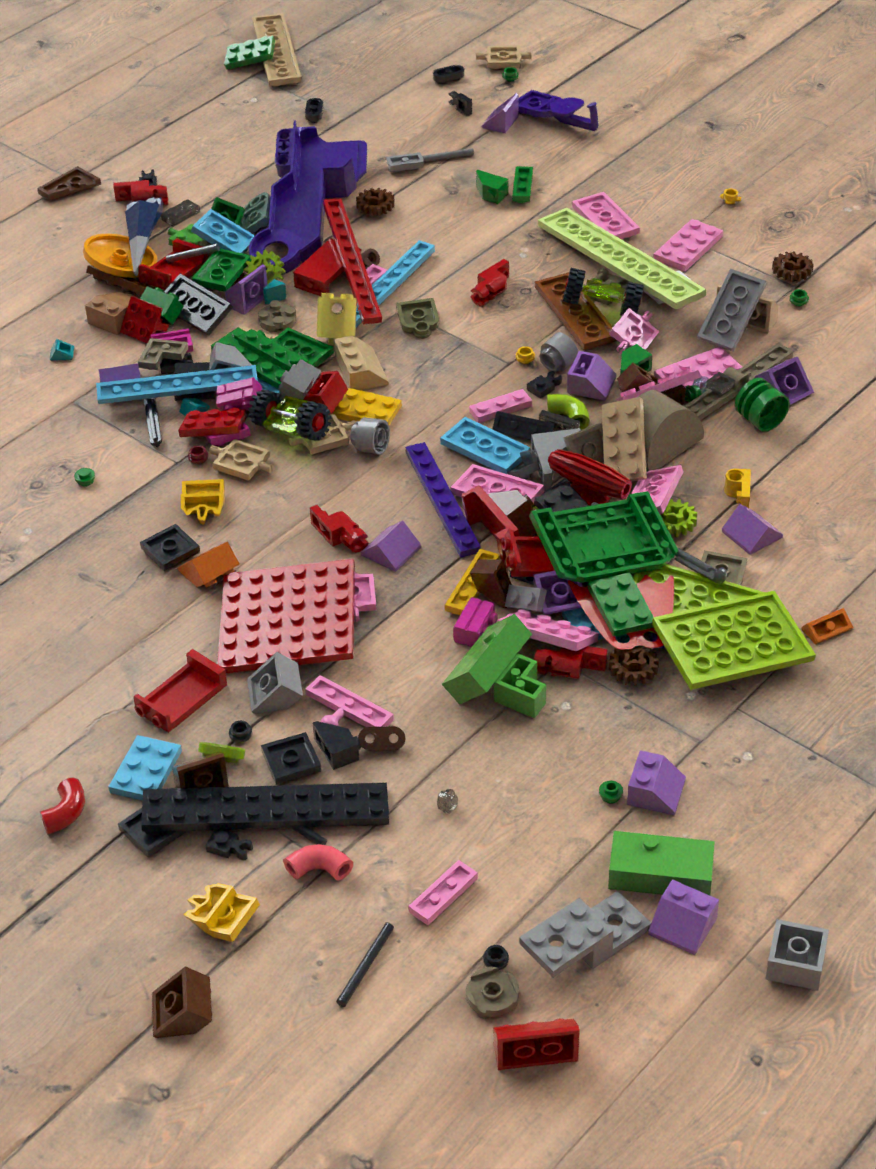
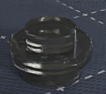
M453 789L441 791L437 799L438 809L450 814L458 804V797Z

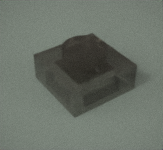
M718 372L706 381V387L721 396L735 386V380L721 372Z

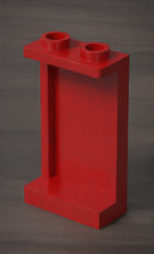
M176 238L172 241L173 251L168 255L203 246ZM203 254L170 263L167 262L165 256L151 267L140 264L138 266L139 282L166 290L179 274L187 278L194 275L208 260V256Z
M330 238L293 272L295 288L318 296H322V293H329V285L345 271L334 239Z
M478 485L461 494L466 520L470 526L479 521L482 522L495 537L500 560H503L504 566L507 568L506 553L501 546L502 538L505 537L508 529H513L515 537H520L519 529L483 488Z
M513 529L507 530L505 537L502 538L501 546L505 550L506 566L510 568L512 577H534L535 574L555 571L539 537H515Z
M194 649L186 653L187 664L146 697H142L139 694L133 696L136 713L141 717L147 718L157 728H162L168 733L227 686L225 669Z

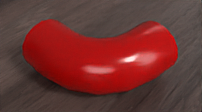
M71 777L59 783L57 791L61 798L60 803L52 808L40 811L47 835L70 826L81 815L85 806V794L79 779Z

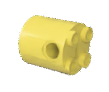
M322 293V296L318 297L317 337L328 338V345H335L334 339L344 336H355L357 299L353 298V294H341V297H334L333 293ZM335 303H340L342 305L341 311L333 312L332 306Z

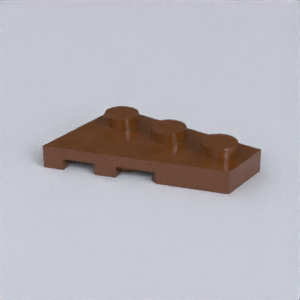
M77 166L38 187L37 190L39 195L50 201L101 185V179Z

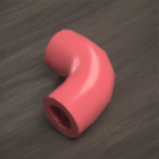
M321 844L305 846L283 859L286 870L295 879H299L311 870L321 869L328 872L335 880H342L349 875L354 864L343 852L332 846Z

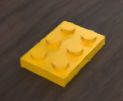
M348 388L343 400L339 402L331 415L335 414L337 419L355 420V422L360 421L364 417L386 420L390 426L402 407V400Z

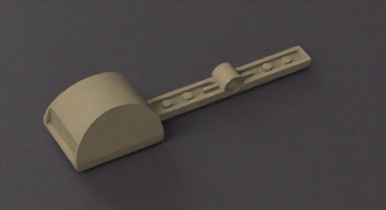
M778 343L739 370L733 367L727 368L718 384L685 406L657 390H649L638 396L643 399L646 472L661 468L704 438V428L701 422L703 418L736 397L741 388L750 380L755 379L756 375L793 358L794 351Z

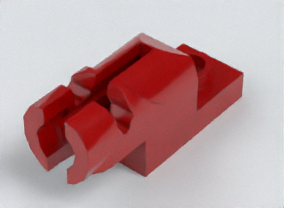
M149 180L113 183L116 202L130 200L138 202L139 200L145 201L150 198L161 197L163 205H169L167 186H150Z
M502 259L478 274V284L470 290L474 293L470 297L476 305L483 306L489 300L495 299L497 295L507 290L509 261Z
M317 504L310 507L311 524L332 547L342 543L352 552L357 553L363 551L368 546L367 534L343 511L328 515Z
M591 646L584 647L578 651L561 647L560 651L537 649L534 660L537 661V674L546 675L550 671L551 676L579 679L583 668L605 672L608 649Z

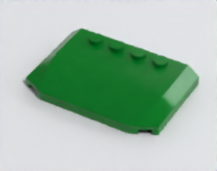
M648 491L629 494L627 500L553 512L552 508L533 510L529 515L558 578L585 583L629 572L634 574L661 569L676 557L679 551Z

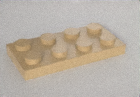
M637 397L602 404L604 464L612 467L632 482L647 479L643 399Z

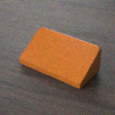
M844 608L806 623L801 627L815 645L854 628Z

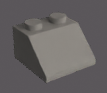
M278 652L247 678L251 711L255 714L289 709L303 696L298 663Z

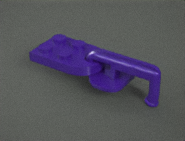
M530 90L519 98V113H525L532 117H554L561 123L590 131H596L599 126L596 102L587 105L590 111L589 119L574 115V112L584 106V100L579 98H560Z

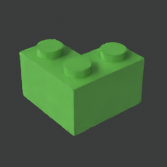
M517 653L494 682V702L535 718L546 704V684L537 681V661Z

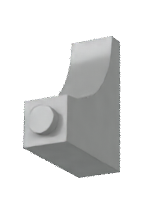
M580 428L531 434V450L538 457L540 467L538 473L545 490L552 487V476L555 472L548 463L550 453L557 449L567 451L563 437L581 431Z

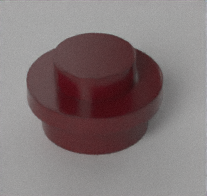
M193 446L190 448L188 460L191 463L202 464L208 459V452L203 446Z

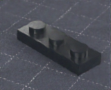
M496 411L492 430L531 440V434L554 432L556 424Z

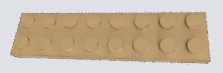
M284 14L253 16L252 23L256 38L273 36L275 39L273 58L263 61L269 86L278 87L286 84L295 85L302 83Z

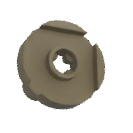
M277 300L271 301L270 305L265 306L258 312L261 328L269 332H277V329L282 328L283 331L286 328H292L296 324V309L290 305L281 304Z
M486 967L476 971L471 976V980L466 986V999L471 1009L477 1012L480 1018L488 1019L490 1017L503 1016L517 1007L519 985L516 978L507 971L506 974L499 971L497 967ZM488 989L499 991L496 995H488Z

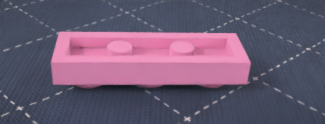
M521 389L469 406V413L477 423H482L494 419L496 411L510 414L531 407L532 399Z
M458 860L408 906L409 913L426 925H429L478 879V872Z

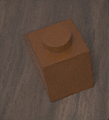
M632 363L617 378L621 392L633 388L637 392L640 390L639 386L653 381L655 385L659 384L656 377L635 363Z
M479 559L470 572L477 591L500 607L507 608L505 607L509 585L512 584L503 560Z

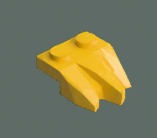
M224 479L182 481L181 509L186 515L197 513L199 523L204 525L209 513L220 516L225 502Z
M221 883L206 886L205 896L193 895L187 900L195 908L183 914L188 920L208 935L231 942L236 939L260 906L257 898L237 894L233 886Z

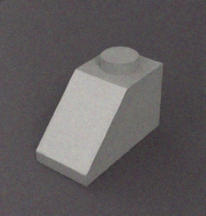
M216 342L210 354L209 370L252 366L236 347Z

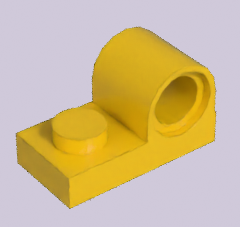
M730 469L725 475L724 492L727 496L736 498V504L749 508L751 469Z

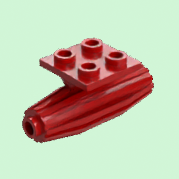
M561 449L551 452L548 457L550 468L572 482L571 487L589 506L593 502L598 504L608 503L612 498L624 500L629 495L632 481L612 467L582 454Z

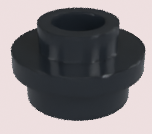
M235 721L229 729V737L234 742H245L252 736V728L246 721Z
M492 945L483 954L484 965L486 967H497L501 970L508 965L509 954L504 947Z

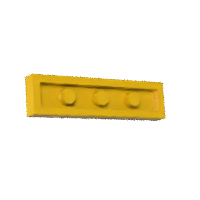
M479 549L445 604L446 612L461 615L469 599L479 596L480 592L477 591L470 572L479 559L500 560L499 554Z

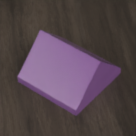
M517 93L495 108L481 125L483 129L506 133L519 117V95Z
M739 504L722 527V532L749 555L783 538V534L764 518Z
M402 520L386 528L361 552V556L396 572L421 548V544Z

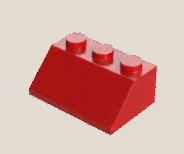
M556 1019L547 1022L533 1021L527 1024H506L500 1027H493V1044L497 1069L506 1070L577 1062L579 1058V1025L574 1019Z

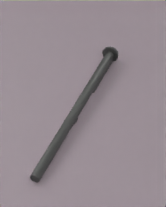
M678 548L679 551L675 558L677 562L714 583L721 584L727 579V572L723 567L716 569Z

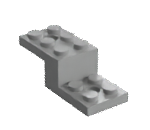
M617 891L593 908H590L583 900L578 898L520 936L519 944L552 977H555L581 958L594 969L647 933L651 922ZM611 920H618L622 924L616 926L610 925L608 922ZM552 941H560L563 945L557 947L551 946L550 943Z

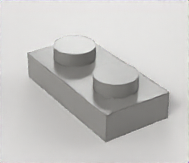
M421 152L386 157L390 172L424 168Z
M509 585L505 607L542 612L547 590Z

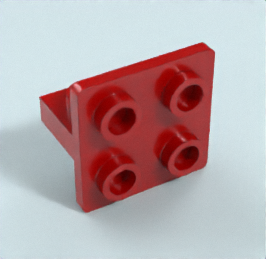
M131 296L120 332L148 343L151 335L155 334L156 330L167 332L169 325L163 323V319L160 318L162 313L161 307Z

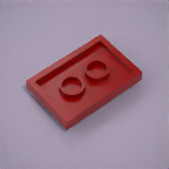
M231 408L224 411L212 409L208 412L191 411L187 413L178 430L179 436L239 434L247 418L246 409Z

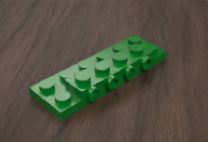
M237 327L216 341L236 347L252 365H256L257 378L277 389L281 384L280 379L285 371L289 372L293 364L297 365L300 359L309 363L305 354L299 355L290 346L284 347L280 345L276 338L270 339L266 337L261 330L255 331L250 329L246 332ZM215 343L211 345V352L214 348Z

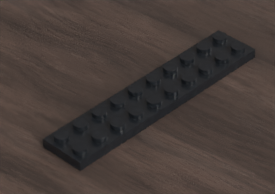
M387 782L143 789L142 832L389 825Z

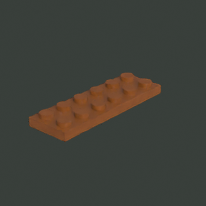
M569 272L535 281L536 290L583 350L618 341L609 334L613 326L584 290L581 291L578 305L563 301Z

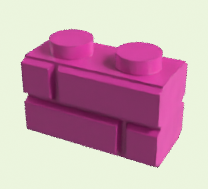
M254 377L217 386L218 396L216 398V405L221 411L231 408L248 410V408L252 407L249 403L254 401L253 395H257L256 392L261 391L262 386Z
M473 597L469 599L453 627V640L455 643L467 644V646L472 647L487 627L497 622L498 614L495 613L494 603L482 602L481 599Z

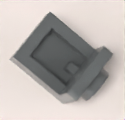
M533 450L520 452L524 464L507 472L508 475L527 480L531 477V473L539 470L538 457Z

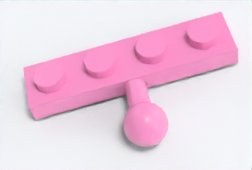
M321 675L306 688L307 696L336 711L333 715L324 716L320 722L339 726L338 722L346 716L364 727L389 726L394 721V715L389 711Z

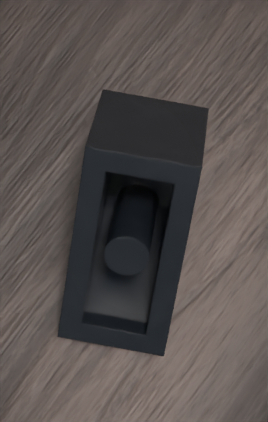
M319 721L313 722L314 739L333 770L359 760L360 741L357 736L353 737L348 728Z

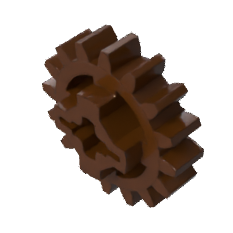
M365 189L364 193L360 192L359 196H356V208L359 209V212H364V215H386L387 211H392V208L395 207L394 195H392V192H387V189Z
M795 251L792 253L785 252V255L779 254L778 257H774L772 263L773 274H777V278L783 277V281L790 279V282H800L801 279L807 280V276L811 277L813 272V260L809 259L808 255L802 256L803 253L796 254Z
M635 646L632 649L625 650L615 648L614 653H610L609 670H611V676L617 675L616 681L625 680V685L629 684V682H633L634 686H637V682L645 685L646 679L652 681L654 675L658 674L659 659L656 658L657 653H651V648L644 649L643 646Z

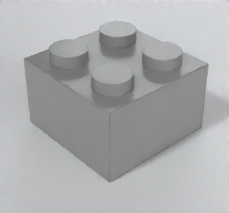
M776 919L765 980L818 990L829 930Z

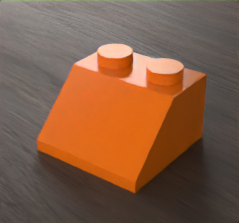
M227 541L195 557L177 569L196 587L205 585L207 588L218 582L216 580L218 576L222 575L224 577V574L229 575L235 572L234 567L240 563Z

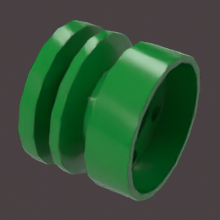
M755 378L741 388L735 399L734 406L740 415L759 430L768 432L780 425L789 411L790 401L787 396L778 389H775L765 379Z

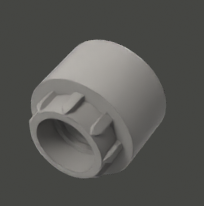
M557 332L542 344L539 358L548 370L564 371L574 362L579 351L575 343L567 335Z
M364 417L360 421L355 422L350 434L351 443L359 452L383 454L387 449L390 439V428L387 421Z

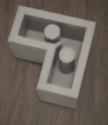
M301 359L297 365L293 364L289 372L285 371L280 379L281 384L278 390H280V395L284 398V402L299 409L304 397L321 375V370Z

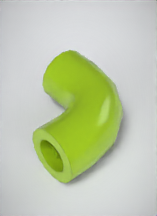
M564 394L547 395L548 415L563 414L568 416L570 426L573 429L580 428V430H583L589 426L588 410L579 399Z

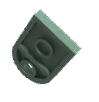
M261 193L247 203L244 207L246 210L239 224L240 227L254 234L256 230L261 227L264 228L269 224L271 196L268 193Z

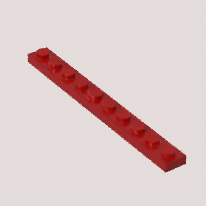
M342 199L323 200V207L353 296L357 299L356 305L363 325L382 323V314Z

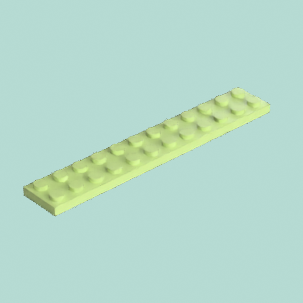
M568 208L538 220L540 228L626 280L644 285L643 290L676 310L706 296V289Z

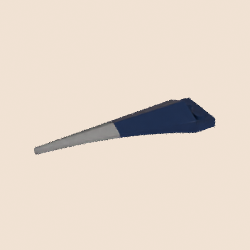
M161 197L127 204L125 214L135 276L138 275V266L142 262L152 231L163 213Z

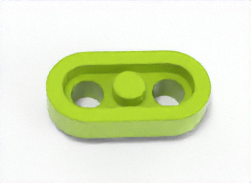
M199 742L198 752L202 753V757L219 752L224 754L226 762L239 763V759H244L246 751L243 748L209 742Z

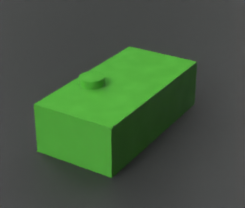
M515 614L487 627L442 683L443 687L459 705L486 693L532 633Z
M614 831L608 889L663 895L670 882L675 880L710 895L715 841Z

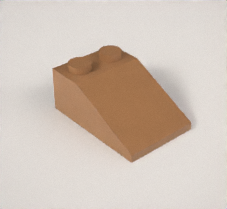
M125 292L97 295L85 305L88 324L119 335L130 297L133 295Z

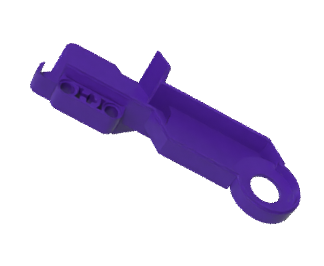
M296 120L293 122V128L279 130L276 138L275 164L277 174L281 179L271 186L268 228L260 231L253 237L249 244V255L256 257L257 251L263 254L265 248L273 243L285 244L289 251L280 260L285 264L281 267L285 270V273H281L283 275L294 270L301 261L304 263L323 245L325 214L323 200L325 198L348 197L357 188V182L367 173V143L363 140L326 142L318 137L316 127H297ZM270 260L271 265L275 266V263Z

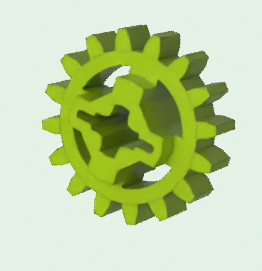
M266 250L263 251V254L257 251L256 257L250 256L251 262L246 261L249 267L244 268V271L248 273L247 275L262 264L266 266L267 285L274 279H284L281 273H285V270L281 267L285 264L280 261L281 258L278 255L275 256L273 251L269 254ZM270 260L275 263V266L271 265Z
M672 499L669 500L661 517L670 535L675 534L676 537H679V534L682 533L686 536L687 531L693 532V528L697 526V512L694 511V506L688 507L689 502L682 504L681 499H678L677 502H673Z

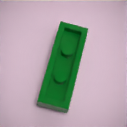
M516 166L512 202H530L533 167Z

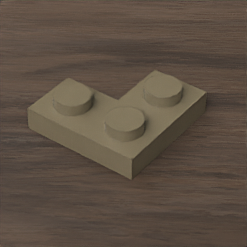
M150 338L138 360L139 368L157 370L163 358L182 360L188 350V344L181 341Z

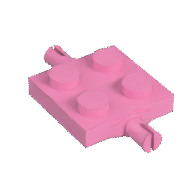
M628 308L609 332L612 337L621 343L616 349L617 352L622 348L619 352L622 354V351L635 344L646 350L660 332L649 322V319L652 317V313L648 315L650 311H645L643 316Z
M355 573L354 616L356 617V622L360 620L359 612L376 610L373 574Z

